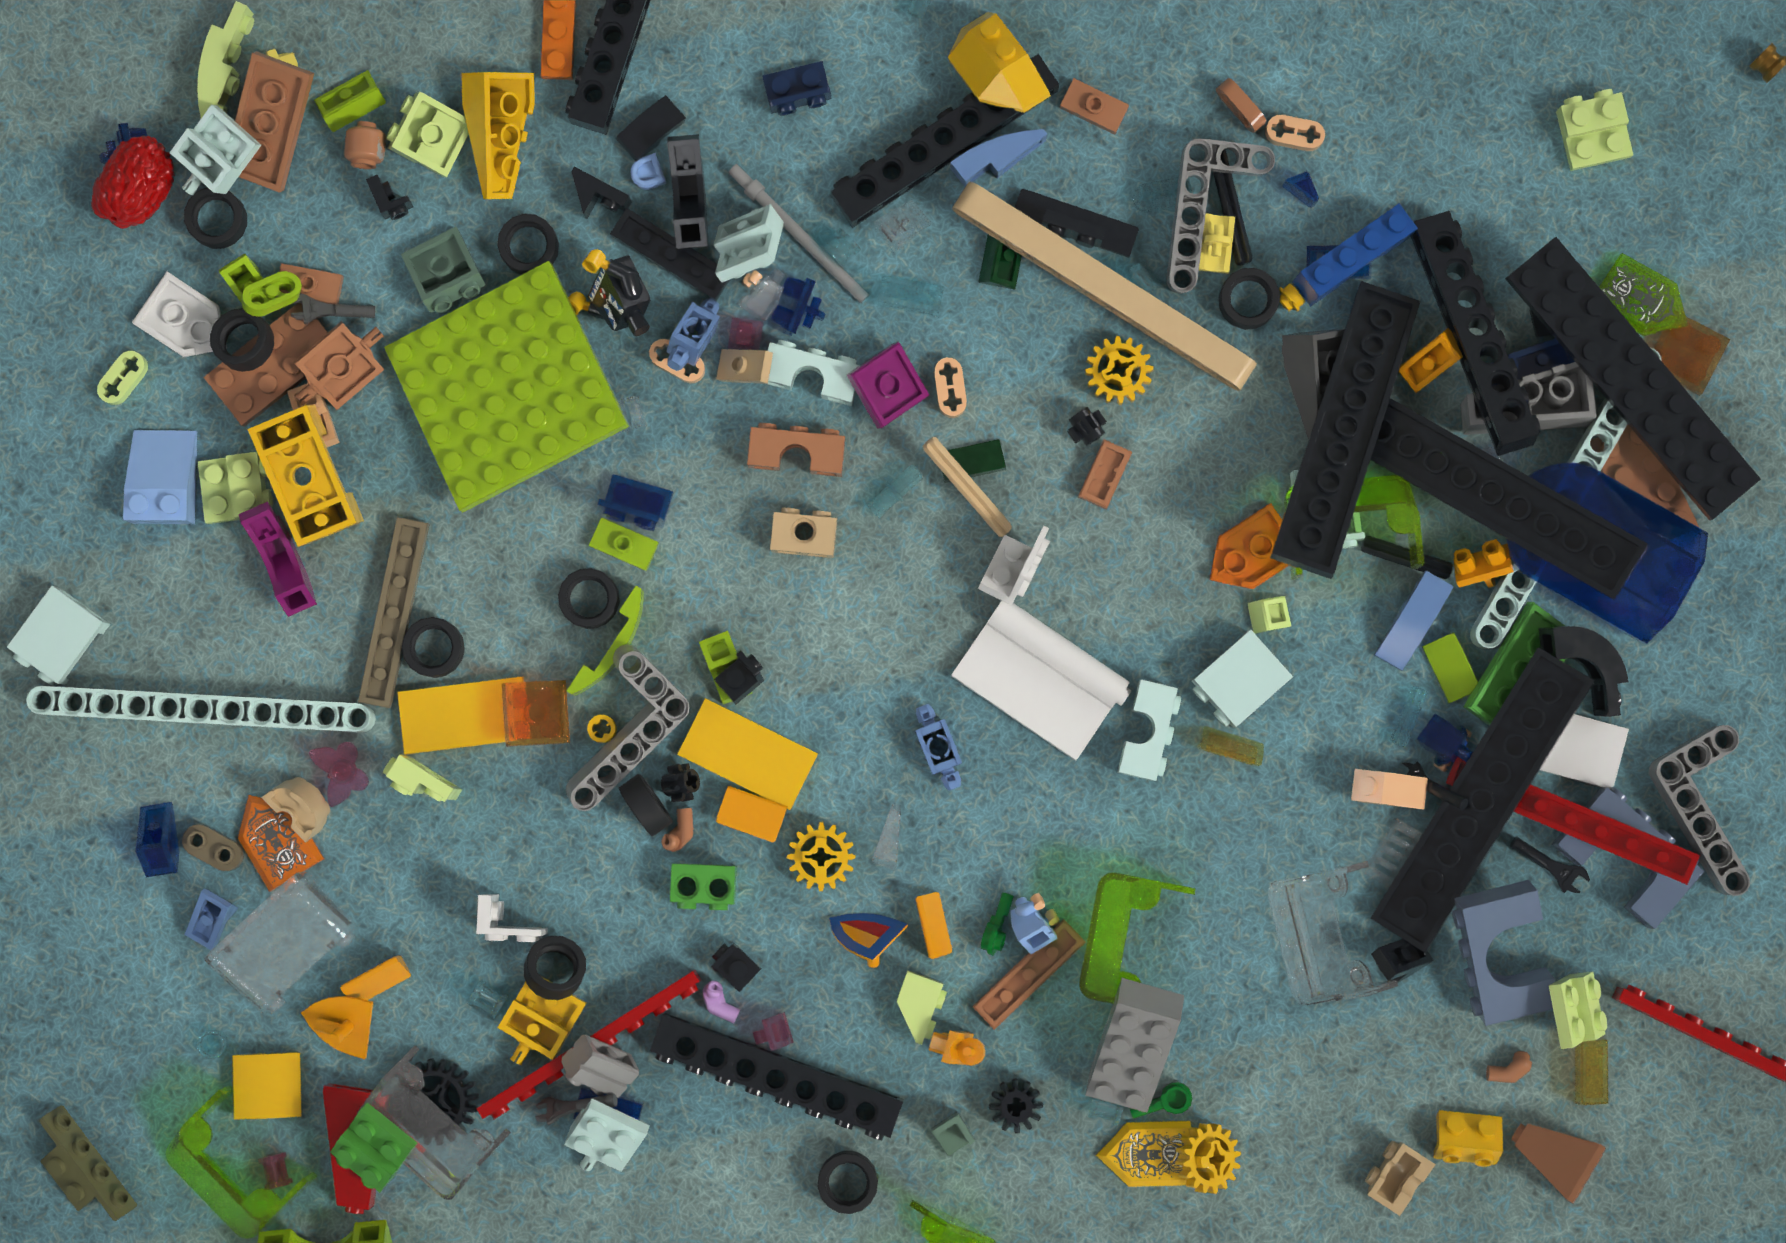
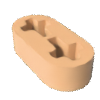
M1276 115L1269 120L1265 128V135L1270 143L1277 146L1314 151L1322 145L1325 138V130L1316 121ZM1278 123H1282L1283 129L1293 131V134L1283 133L1282 137H1276V131L1272 130L1271 127L1274 128ZM1308 129H1313L1314 135L1318 136V139H1314L1312 143H1307V137L1297 135V132L1307 133Z
M659 339L651 345L649 357L658 368L687 383H696L704 377L705 365L701 358L696 363V368L699 372L697 374L691 373L688 377L685 375V368L679 371L670 368L667 365V358H664L662 362L658 361L659 356L656 350L658 348L663 350L665 346L669 345L670 340Z
M946 357L936 364L934 372L938 406L943 415L949 418H956L963 414L966 409L967 399L961 364L956 359ZM950 364L951 369L957 370V373L952 376L953 385L947 386L946 377L939 374L940 371L944 370V365ZM949 390H954L955 399L962 402V404L957 405L956 411H951L949 406H944L943 402L948 401Z

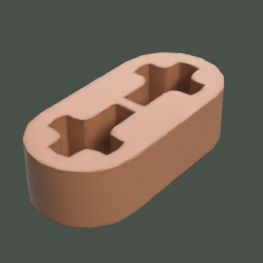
M1227 78L1216 88L1220 99L1250 132L1255 133L1266 123V119L1259 108L1232 79Z

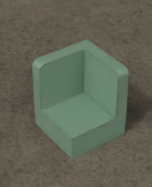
M958 1111L931 1128L932 1134L937 1138L947 1156H950L968 1143L971 1145L975 1142L974 1136Z

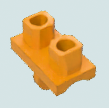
M1497 539L1485 542L1482 545V551L1471 553L1466 548L1454 552L1455 579L1459 588L1484 581L1488 588L1496 586L1495 577L1514 572L1509 544L1501 545Z
M950 1030L949 1033L933 1032L929 1051L942 1054L941 1062L974 1066L983 1061L985 1057L984 1044L977 1038H973V1033Z

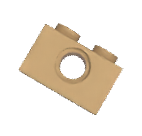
M781 508V513L774 512L770 550L773 553L834 558L837 518H831V512L813 511L812 516L800 515V509ZM802 524L810 525L813 528L811 538L808 540L798 539L795 535L798 526Z

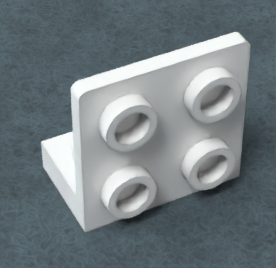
M1043 526L1033 548L1005 535L978 589L1010 605L1013 604L1017 595L1023 597L1050 543L1049 540L1045 539L1049 528Z
M499 894L478 895L476 934H485V940L504 941L508 940V935H517L518 942H536L540 940V936L548 934V928L498 926V921L503 920L504 901H499Z

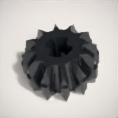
M1013 1078V1089H1008L1007 1084L1002 1081L1000 1086L1005 1093L1002 1095L997 1091H992V1097L999 1100L1000 1103H990L989 1109L1001 1110L992 1119L994 1122H998L1005 1118L1002 1123V1130L1006 1131L1012 1122L1014 1123V1132L1020 1133L1019 1123L1024 1122L1025 1127L1030 1130L1032 1125L1028 1118L1040 1120L1041 1116L1037 1112L1032 1111V1109L1043 1108V1102L1031 1101L1038 1097L1040 1092L1038 1089H1035L1027 1094L1031 1084L1029 1081L1026 1080L1022 1088L1018 1089V1079ZM1017 1097L1020 1103L1025 1102V1107L1019 1108V1113L1014 1114L1012 1108L1007 1109V1104H1012L1013 1098Z

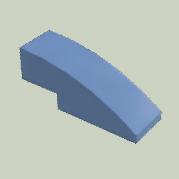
M1044 129L1027 130L991 139L966 151L951 161L950 169L964 187L969 181L974 182L989 169L998 179L1043 144L1047 139V133Z
M1428 571L1423 572L1409 597L1404 601L1374 655L1402 671L1426 635L1454 586Z

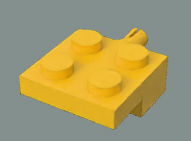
M525 981L516 999L513 1000L497 1027L519 1042L510 1060L515 1062L518 1058L516 1063L522 1065L530 1049L536 1050L552 1060L555 1059L587 1002L573 994L560 1000H547L536 995Z

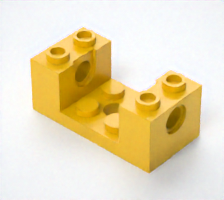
M315 405L302 406L247 429L297 547L310 544L364 521L353 493L345 492L322 438L327 432ZM299 467H306L311 472V480L307 485H300L295 480V472Z

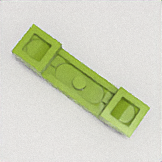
M635 586L620 608L619 612L629 619L596 670L593 671L583 665L567 689L568 693L576 696L600 682L615 667L613 656L617 648L632 643L643 610L644 591L641 588Z

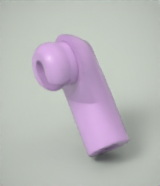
M718 981L708 982L703 988V998L707 1011L734 1024L740 1009L725 1002L723 987Z

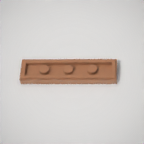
M1065 919L1053 929L1057 935V940L1033 954H1026L972 1006L994 1030L1086 943Z

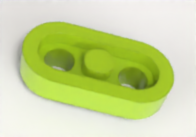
M281 271L252 283L243 291L241 299L242 308L249 315L261 317L288 306L298 300L302 287L301 281L295 274ZM285 289L289 293H282L280 290ZM258 301L261 303V305H257L252 302Z

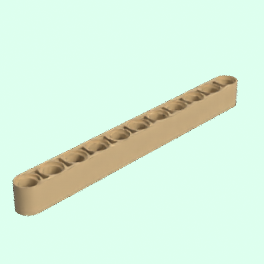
M969 181L953 205L952 210L963 219L1230 388L1241 391L1256 367L1257 363L1246 354L978 184Z

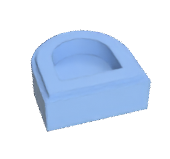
M656 153L642 157L633 163L630 173L637 187L649 190L666 184Z

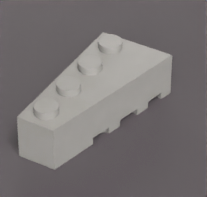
M1576 362L1551 368V370L1535 375H1527L1518 380L1520 387L1524 386L1528 393V408L1531 415H1536L1538 418L1540 430L1588 427L1597 417L1593 382ZM1501 384L1493 386V389L1496 391H1506ZM1473 393L1467 394L1460 404L1463 435L1488 433ZM1503 412L1505 418L1509 420L1517 419L1516 415L1512 412Z

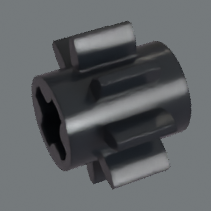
M1086 407L1069 419L1073 427L1068 429L1067 432L1075 444L1082 440L1088 446L1105 434L1102 426L1107 421L1099 409L1092 413Z
M689 763L667 766L668 773L664 774L661 779L663 793L671 797V802L693 800V792L699 790L700 787L698 773L694 769H690Z

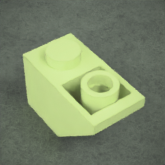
M907 970L897 1003L915 1042L922 1045L924 1038L930 1040L936 1022L931 1020L935 1008L941 1010L947 992L942 990V982Z

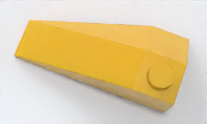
M461 73L462 106L483 199H512L521 164L517 154L520 142L526 143L528 132L523 131L527 114H533L535 105L534 73Z

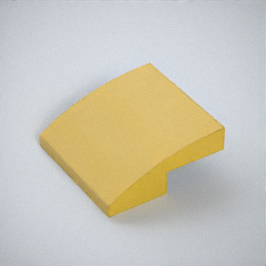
M300 1052L232 1055L234 1120L302 1117Z

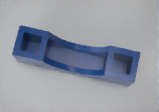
M1399 203L1300 271L1292 283L1311 307L1337 289L1363 267L1375 259L1385 256L1408 240L1418 228Z

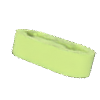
M135 351L123 352L100 380L97 386L99 397L110 405L123 403L145 376L148 370L147 360ZM138 359L136 365L139 367L136 372L130 370L124 377L123 375L129 368L126 365L127 360L135 361ZM122 379L117 386V390L120 392L119 395H110L108 398L109 391L106 389L109 384L115 386Z

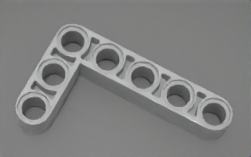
M1202 138L1190 141L1183 148L1166 277L1170 290L1182 294L1191 291L1196 286L1211 171L1262 176L1271 171L1275 164V155L1270 148L1261 145ZM1192 146L1203 148L1205 158L1202 162H1195L1190 158L1189 151ZM1224 149L1232 150L1235 153L1236 161L1233 166H1227L1222 163L1220 155ZM1255 153H1261L1266 157L1267 165L1264 169L1259 170L1253 166L1252 156ZM1189 177H1195L1200 181L1201 190L1199 193L1192 194L1187 191L1185 183ZM1185 208H1191L1196 211L1197 222L1194 225H1187L1183 222L1182 212ZM1182 239L1189 240L1193 244L1194 250L1189 257L1182 256L1178 251V244ZM1182 270L1188 273L1190 282L1186 288H1180L1175 284L1174 275L1177 271Z
M627 644L617 648L614 652L613 662L619 672L649 703L567 783L566 795L574 808L579 811H588L594 808L689 713V702L684 695L633 645ZM631 655L637 657L634 666L631 668L623 667V661L626 657ZM658 677L656 687L649 690L644 688L647 679ZM675 698L679 699V705L675 710H666L668 701ZM657 721L654 731L650 733L643 732L644 725L647 722ZM634 743V749L630 754H620L623 745ZM605 765L612 766L609 775L605 777L597 775L601 767ZM584 787L589 788V793L585 798H575L577 790Z
M1720 725L1703 731L1655 759L1649 767V775L1694 853L1700 855L1699 861L1715 888L1723 895L1739 896L1748 891L1750 877L1691 778V775L1723 758L1738 747V732L1729 725ZM1719 731L1723 732L1727 738V743L1723 748L1718 747L1715 742V736ZM1691 747H1695L1700 754V759L1696 764L1691 763L1688 759V751ZM1665 762L1670 764L1673 769V774L1668 780L1664 779L1660 772L1661 766ZM1681 790H1684L1689 796V802L1685 807H1681L1677 802V795ZM1697 818H1701L1705 823V830L1700 835L1693 829V823ZM1714 845L1718 846L1721 850V858L1717 862H1713L1709 855L1710 849ZM1730 873H1734L1738 880L1737 886L1733 890H1730L1726 885V878Z

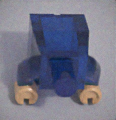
M1436 713L1417 738L1421 747L1436 755L1434 766L1443 772L1447 770L1446 767H1449L1451 762L1454 763L1457 757L1467 762L1473 751L1465 747L1468 743L1467 738L1471 737L1472 733L1463 725H1458L1455 728Z

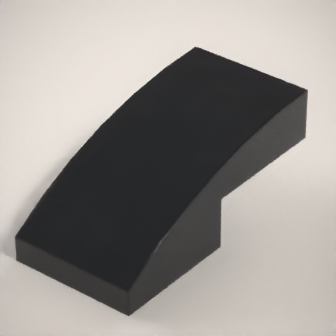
M665 95L620 132L616 140L635 161H638L656 148L664 137L685 122L686 117Z

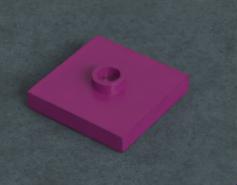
M894 342L847 374L849 381L877 429L883 428L929 396L928 391L899 342Z

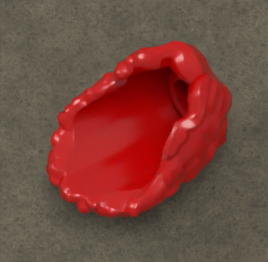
M150 136L132 137L128 141L120 142V145L117 146L110 159L103 166V171L95 179L93 185L91 207L99 218L109 220L120 229H126L129 226L143 224L152 217L166 199L174 182L173 160L170 158L171 154L165 151L164 145L158 143L156 138Z

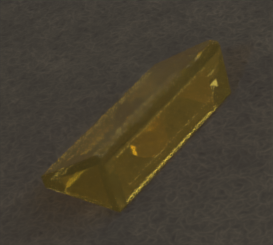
M1205 726L1203 728L1198 744L1199 750L1255 767L1262 765L1264 745L1262 743Z
M1608 1040L1585 1041L1575 1046V1103L1578 1105L1608 1104Z

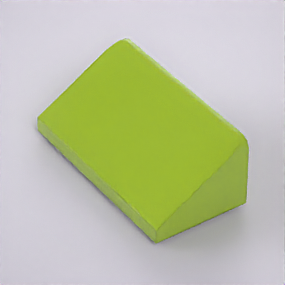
M368 70L314 99L323 119L332 132L386 104L383 95Z
M1454 632L1422 646L1448 703H1452L1472 693L1478 681Z

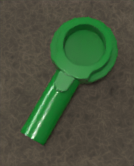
M1008 893L1001 894L996 914L991 916L990 922L987 923L982 936L981 949L986 950L992 956H994L996 951H1002L1005 944L1006 933L1002 932V926L1005 917L1009 914L1014 898L1013 895Z
M1171 1082L1163 1088L1160 1097L1152 1099L1147 1113L1131 1108L1130 1112L1133 1119L1162 1109L1173 1114H1180L1187 1111L1191 1106L1192 1093L1184 1083Z

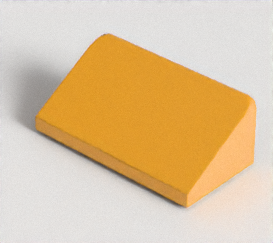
M1447 328L1400 366L1398 372L1415 393L1419 392L1463 357L1451 330Z
M728 786L716 822L769 842H775L788 806Z
M933 892L916 896L915 900L929 958L934 959L952 953L940 894Z
M397 955L344 983L340 989L346 996L369 1000L411 976V973L402 956Z

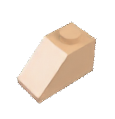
M1355 769L1351 800L1369 804L1424 810L1428 778Z

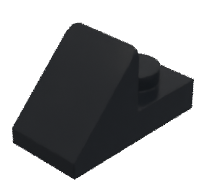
M574 166L571 172L586 219H588L599 198L601 199L600 204L615 213L618 209L625 211L626 208H629L632 203L629 195Z
M1404 939L1378 947L1371 953L1390 985L1401 982L1433 961L1428 951L1425 953Z

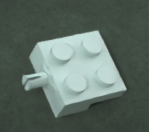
M211 104L195 128L186 129L170 151V154L192 173L182 186L185 192L194 195L199 185L204 183L212 192L226 194L261 147V144L219 106Z
M771 204L760 209L756 208L748 214L718 226L714 246L720 253L715 274L721 282L732 278H740L749 271L759 267L765 268L774 262L784 222Z
M591 1099L585 1109L582 1108L570 1126L564 1145L585 1155L580 1162V1167L583 1170L586 1165V1171L592 1170L596 1161H599L622 1172L646 1137L650 1125Z

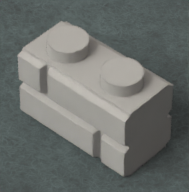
M584 1034L574 1043V1048H570L565 1053L561 1061L566 1071L565 1076L569 1082L575 1086L586 1085L599 1096L615 1094L619 1098L627 1089V1084L630 1085L639 1075V1069L632 1054Z

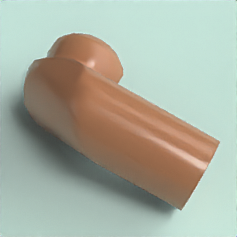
M692 808L677 809V826L662 837L661 843L663 848L672 852L681 850L693 837Z
M1517 1051L1514 1053L1513 1061L1506 1067L1488 1065L1486 1080L1505 1083L1517 1082L1531 1070L1532 1062L1530 1061V1055L1525 1051Z

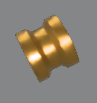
M1771 43L1749 67L1752 70H1758L1762 74V79L1768 83L1786 65V56H1780L1776 52V46Z

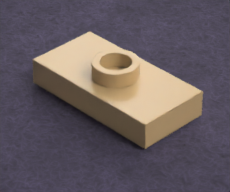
M722 349L716 380L722 382L768 384L773 353L766 350Z

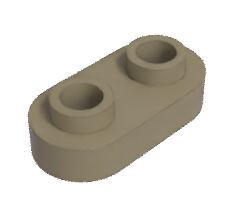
M193 825L183 834L182 844L184 849L190 855L218 870H235L243 861L244 852L238 842L206 825ZM197 834L203 839L200 846H196L193 843V838ZM224 849L230 852V859L228 861L221 859V852Z

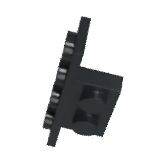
M1021 189L1015 205L1017 210L1061 238L1065 236L1076 240L1075 242L1081 246L1088 248L1095 246L1128 258L1139 228L1026 189Z

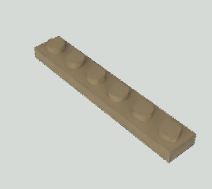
M397 517L358 700L360 703L391 708L403 654V638L409 626L430 526L428 523Z

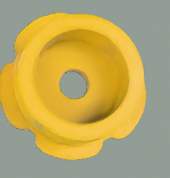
M1291 283L1284 288L1279 287L1281 293L1280 303L1288 312L1292 309L1298 312L1300 310L1299 307L1305 303L1301 294Z

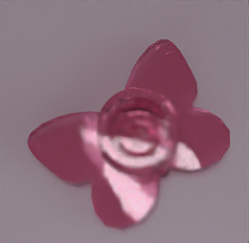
M343 742L336 751L330 747L310 750L309 755L313 762L328 773L327 777L330 779L327 798L330 807H335L348 799L351 795V790L362 791L367 788L369 778L363 770L358 769L355 765L358 751L353 743Z

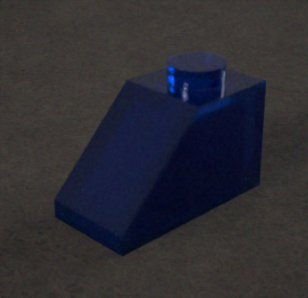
M172 802L140 807L135 852L146 878L178 873L180 850Z

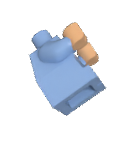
M1039 893L1032 895L1031 902L1027 901L1025 897L1018 898L1015 901L1016 908L1011 910L1013 931L1018 941L1030 954L1058 939L1055 931L1050 926L1057 925L1059 917L1054 909L1046 911V918L1042 917L1038 910L1045 907V902Z

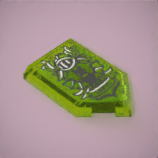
M1621 253L1599 288L1636 332L1642 336H1647L1671 328L1677 329L1688 326L1677 283Z

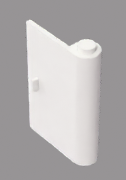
M1004 601L1000 602L951 675V677L1075 761H1077L1116 703L1122 706L1132 691L1127 688L1130 683L1128 680L1016 604L1010 605Z

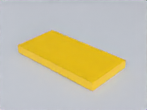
M524 677L397 692L405 755L531 739Z
M705 698L677 755L768 800L788 806L787 809L791 810L818 753Z

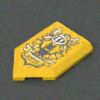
M1126 1122L1096 1156L1128 1187L1185 1185L1187 1178H1180L1178 1175L1183 1168L1182 1166L1175 1165V1161L1181 1159V1154L1176 1152V1148H1183L1184 1146L1180 1139L1181 1136L1190 1137L1189 1128L1191 1127V1122Z

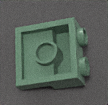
M457 226L401 254L417 291L430 313L434 311L438 313L445 312L452 307V302L462 297L467 299L473 298L480 293V288L486 286Z

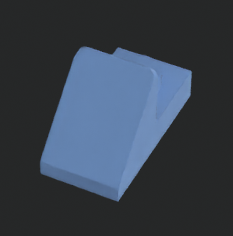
M204 888L200 893L184 935L212 951L219 942L226 922L237 911L238 907Z

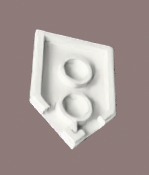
M166 272L132 323L181 356L189 357L213 352L210 346V333L221 313L219 305L169 272Z

